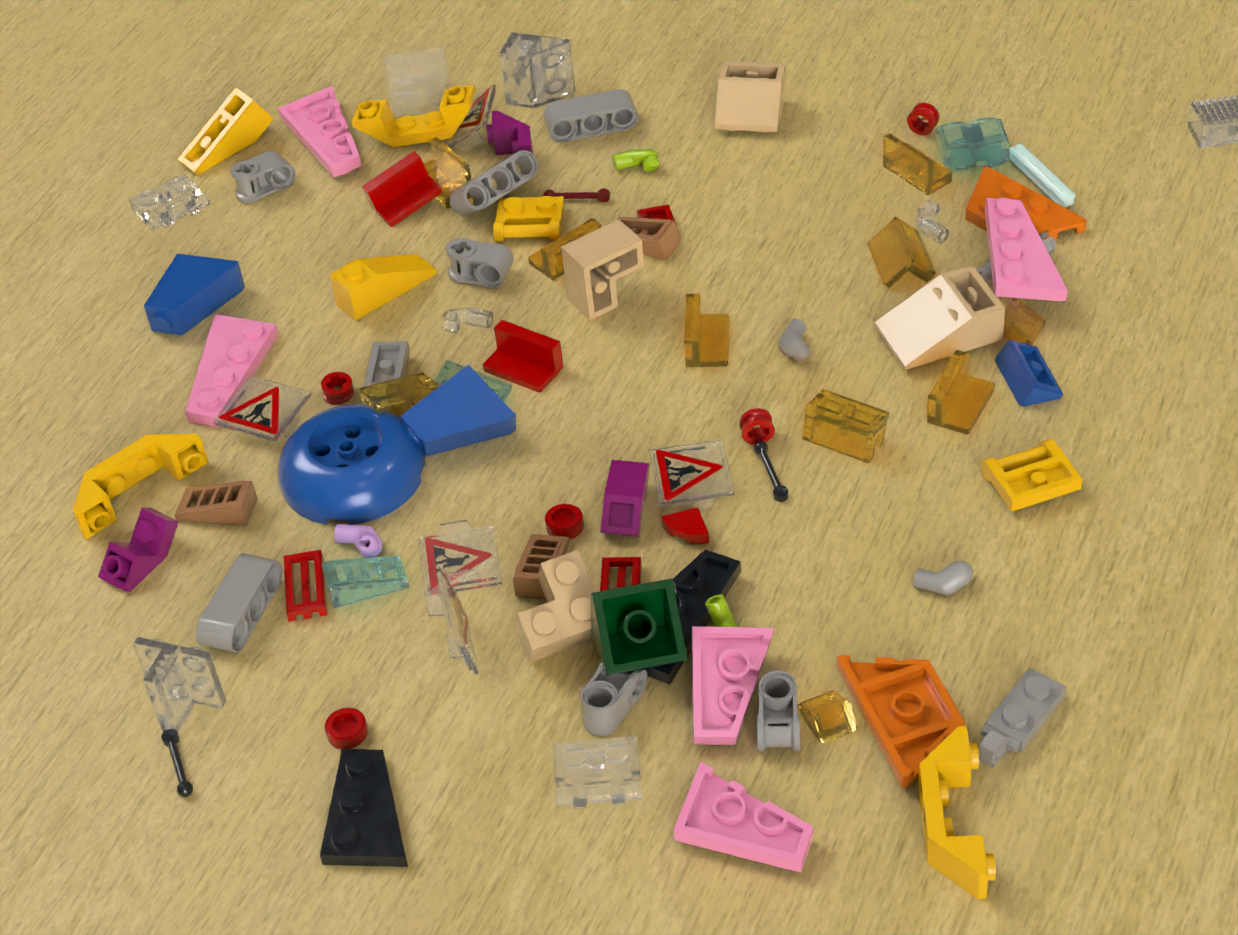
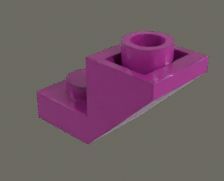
M498 110L491 111L492 124H486L488 143H494L495 154H514L521 150L529 151L533 154L530 126Z
M622 460L611 461L604 492L601 533L640 537L643 501H646L650 463Z
M142 507L130 542H109L98 577L125 592H131L167 557L179 521L153 508Z

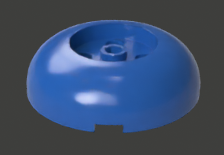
M343 405L327 409L312 416L291 434L280 454L278 480L286 503L302 517L321 524H327L328 520H348L349 525H355L381 518L408 501L421 484L420 476L425 466V456L421 445L409 435L407 427L401 422L400 416L386 409L371 405Z

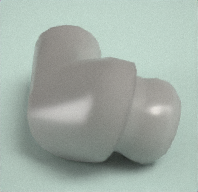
M793 319L779 339V348L786 356H792L796 362H802L810 353V347L803 343L804 339L802 338L806 331V325L799 319Z
M965 561L953 562L939 572L918 568L914 576L913 587L943 595H951L971 581L973 569Z

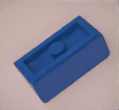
M1013 340L1006 342L996 356L995 362L1018 405L1029 406L1060 399L1063 396L1062 390L1038 348Z

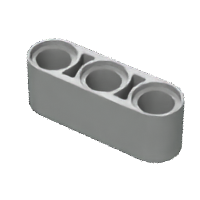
M622 89L555 101L546 106L543 115L551 138L557 142H568L628 130L638 121V114L632 98L627 91Z
M521 150L502 159L461 185L450 196V205L453 211L460 216L471 215L486 208L528 181L538 170L536 157L529 151ZM515 162L519 165L521 174L516 170ZM491 177L496 181L497 189L492 185ZM467 193L471 195L473 205L469 203Z
M244 553L240 554L198 621L196 628L197 642L204 646L235 653L240 652L280 585L282 579L281 563L263 557Z

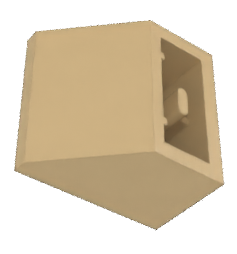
M723 61L718 78L715 129L758 131L761 133L778 132L786 98L785 64Z

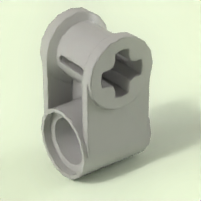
M273 150L265 151L251 159L238 162L231 167V175L236 179L238 187L236 198L243 203H253L262 199V197L286 189L294 182L296 171L279 153Z
M458 238L450 241L446 246L447 256L451 260L448 274L450 279L457 283L497 288L503 283L514 260L510 249L501 244H490L472 241L467 238Z
M599 664L597 671L581 692L583 724L587 732L595 736H607L618 729L629 710L638 702L644 692L648 676L645 669L606 675L602 664Z
M770 671L762 676L758 685V752H764L766 748L792 747L794 751H800V715L797 713V685L795 679L785 671Z

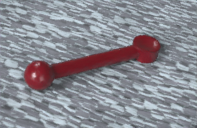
M605 188L600 189L598 192L555 193L549 189L544 192L543 196H563L564 199H598L600 202H608L611 193Z

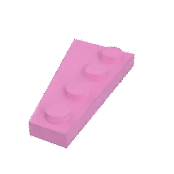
M333 86L278 108L281 120L333 178L345 175L351 170L362 166L359 153L348 130L345 117H343Z
M987 198L984 209L994 294L997 297L1066 301L1068 289L1021 200Z
M214 314L185 410L188 422L221 427L225 420L219 419V416L233 408L279 335L276 324Z

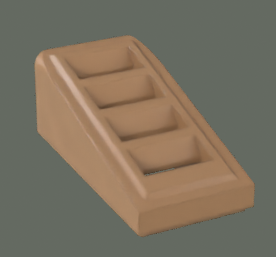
M618 217L642 239L644 255L667 260L681 241L674 220Z
M235 481L186 488L174 515L175 519L179 521L247 526L258 499L253 482ZM192 501H197L195 506L190 507Z
M531 534L513 577L516 597L546 599L538 580L540 563L566 554L569 546V537ZM536 554L553 555V556H541V555H536Z

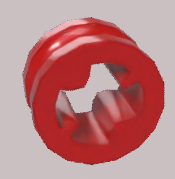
M925 102L918 103L908 115L907 124L914 133L928 135L939 122L940 115L933 105Z
M332 372L327 374L321 381L323 399L326 403L331 405L344 404L354 395L352 378L349 374Z
M755 408L748 410L739 420L742 438L749 444L755 445L758 441L766 443L775 434L772 416L765 409Z

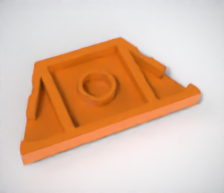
M988 166L983 168L966 208L965 220L987 231L984 209L987 198L1021 200L1038 234L1043 232L1049 233V236L1043 240L1051 236L1057 239L1058 232L1068 229H1074L1076 234L1082 233L1086 230L1087 219Z
M850 655L837 656V669L902 788L909 786L919 776V763L958 726H965L964 719L929 660L907 659L899 661L888 657H876L875 663L850 662Z

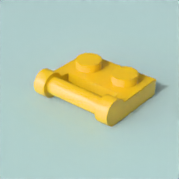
M563 196L500 198L498 200L496 221L493 224L494 241L503 242L506 238L550 237V240H561L565 207Z
M1052 438L1040 441L1037 447L999 459L990 457L980 462L983 477L986 481H991L1011 512L1081 490L1082 477Z

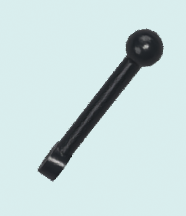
M758 441L753 449L757 455H760L774 486V499L778 502H784L789 497L788 489L780 484L767 454L768 445L763 441Z
M168 729L162 733L161 738L164 745L169 747L179 782L177 793L181 797H188L193 792V785L186 779L178 751L179 735L176 730Z

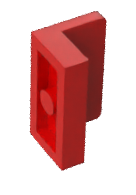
M415 151L362 186L372 209L390 227L395 226L443 192L440 185L428 174L421 157Z
M501 320L494 327L497 349L483 363L484 372L536 392H542L564 367L560 341L505 320Z

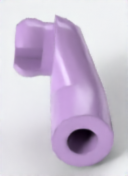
M336 525L334 530L336 543L354 544L358 551L367 558L375 557L381 552L382 540L371 526Z

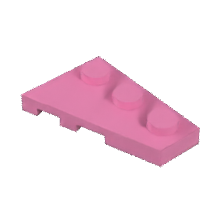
M692 626L693 744L736 745L773 636L774 628Z
M703 762L699 764L673 830L675 841L800 873L802 872L814 837L813 826L770 801L763 803L746 793V787L734 780L729 783L713 773V768Z

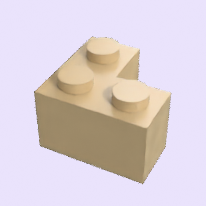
M620 219L561 246L567 299L589 321L618 307L616 280L644 267L642 239Z
M578 550L540 563L538 580L547 603L517 613L515 628L529 663L593 640L591 633V593L596 591Z

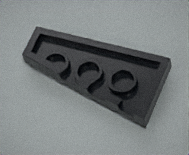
M705 549L672 579L687 657L691 652L692 626L707 627L712 619L705 602L715 595L722 594L724 598L726 597L741 573V561ZM685 661L643 669L647 671L648 677L671 684Z

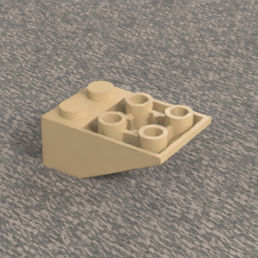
M971 265L939 275L875 322V327L904 370L1003 340L1005 307L975 267Z

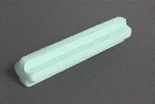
M1023 144L1010 147L1008 158L1055 203L1065 208L1075 203V193Z

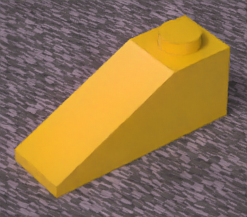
M236 87L180 155L178 160L195 174L199 175L255 143L274 118Z
M418 254L359 258L331 273L330 279L336 305L357 321L435 276L437 269Z

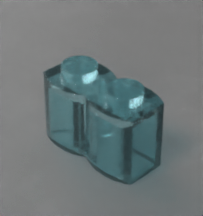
M981 118L969 124L965 122H951L937 128V149L943 168L946 171H963L971 169L976 165L980 167H995L1009 161L1010 142L1003 123L999 118Z

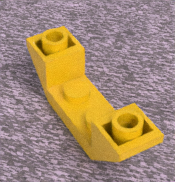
M457 85L445 89L439 107L440 111H432L428 114L417 116L406 115L398 119L394 118L387 99L367 100L357 105L351 123L354 128L393 148L451 139L471 109L476 88L474 85Z
M147 434L84 472L72 510L82 537L87 540L117 521L110 500L162 467L175 479L181 481L208 464L209 461L201 437L198 434Z
M958 726L919 763L918 794L926 858L929 865L977 899H987L988 881L996 879L994 854L986 853L983 835L954 836L952 817H944L943 807L949 806L948 788L970 787L971 770L979 769L977 743H969L967 726Z

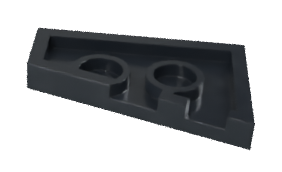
M342 749L320 851L323 865L408 867L383 750Z

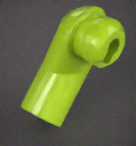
M653 149L629 150L612 155L616 171L643 164V170L650 172L656 170L660 165L657 159L659 155Z
M715 595L705 602L715 627H738L724 595Z

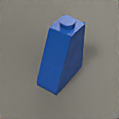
M176 254L144 304L151 330L184 335L242 292L245 285L239 262Z
M469 364L400 416L401 422L407 427L409 435L421 445L425 456L510 435L516 431V414Z

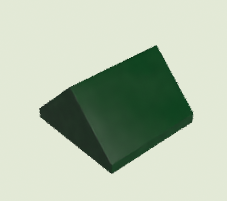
M672 579L591 593L592 639L606 675L688 660Z

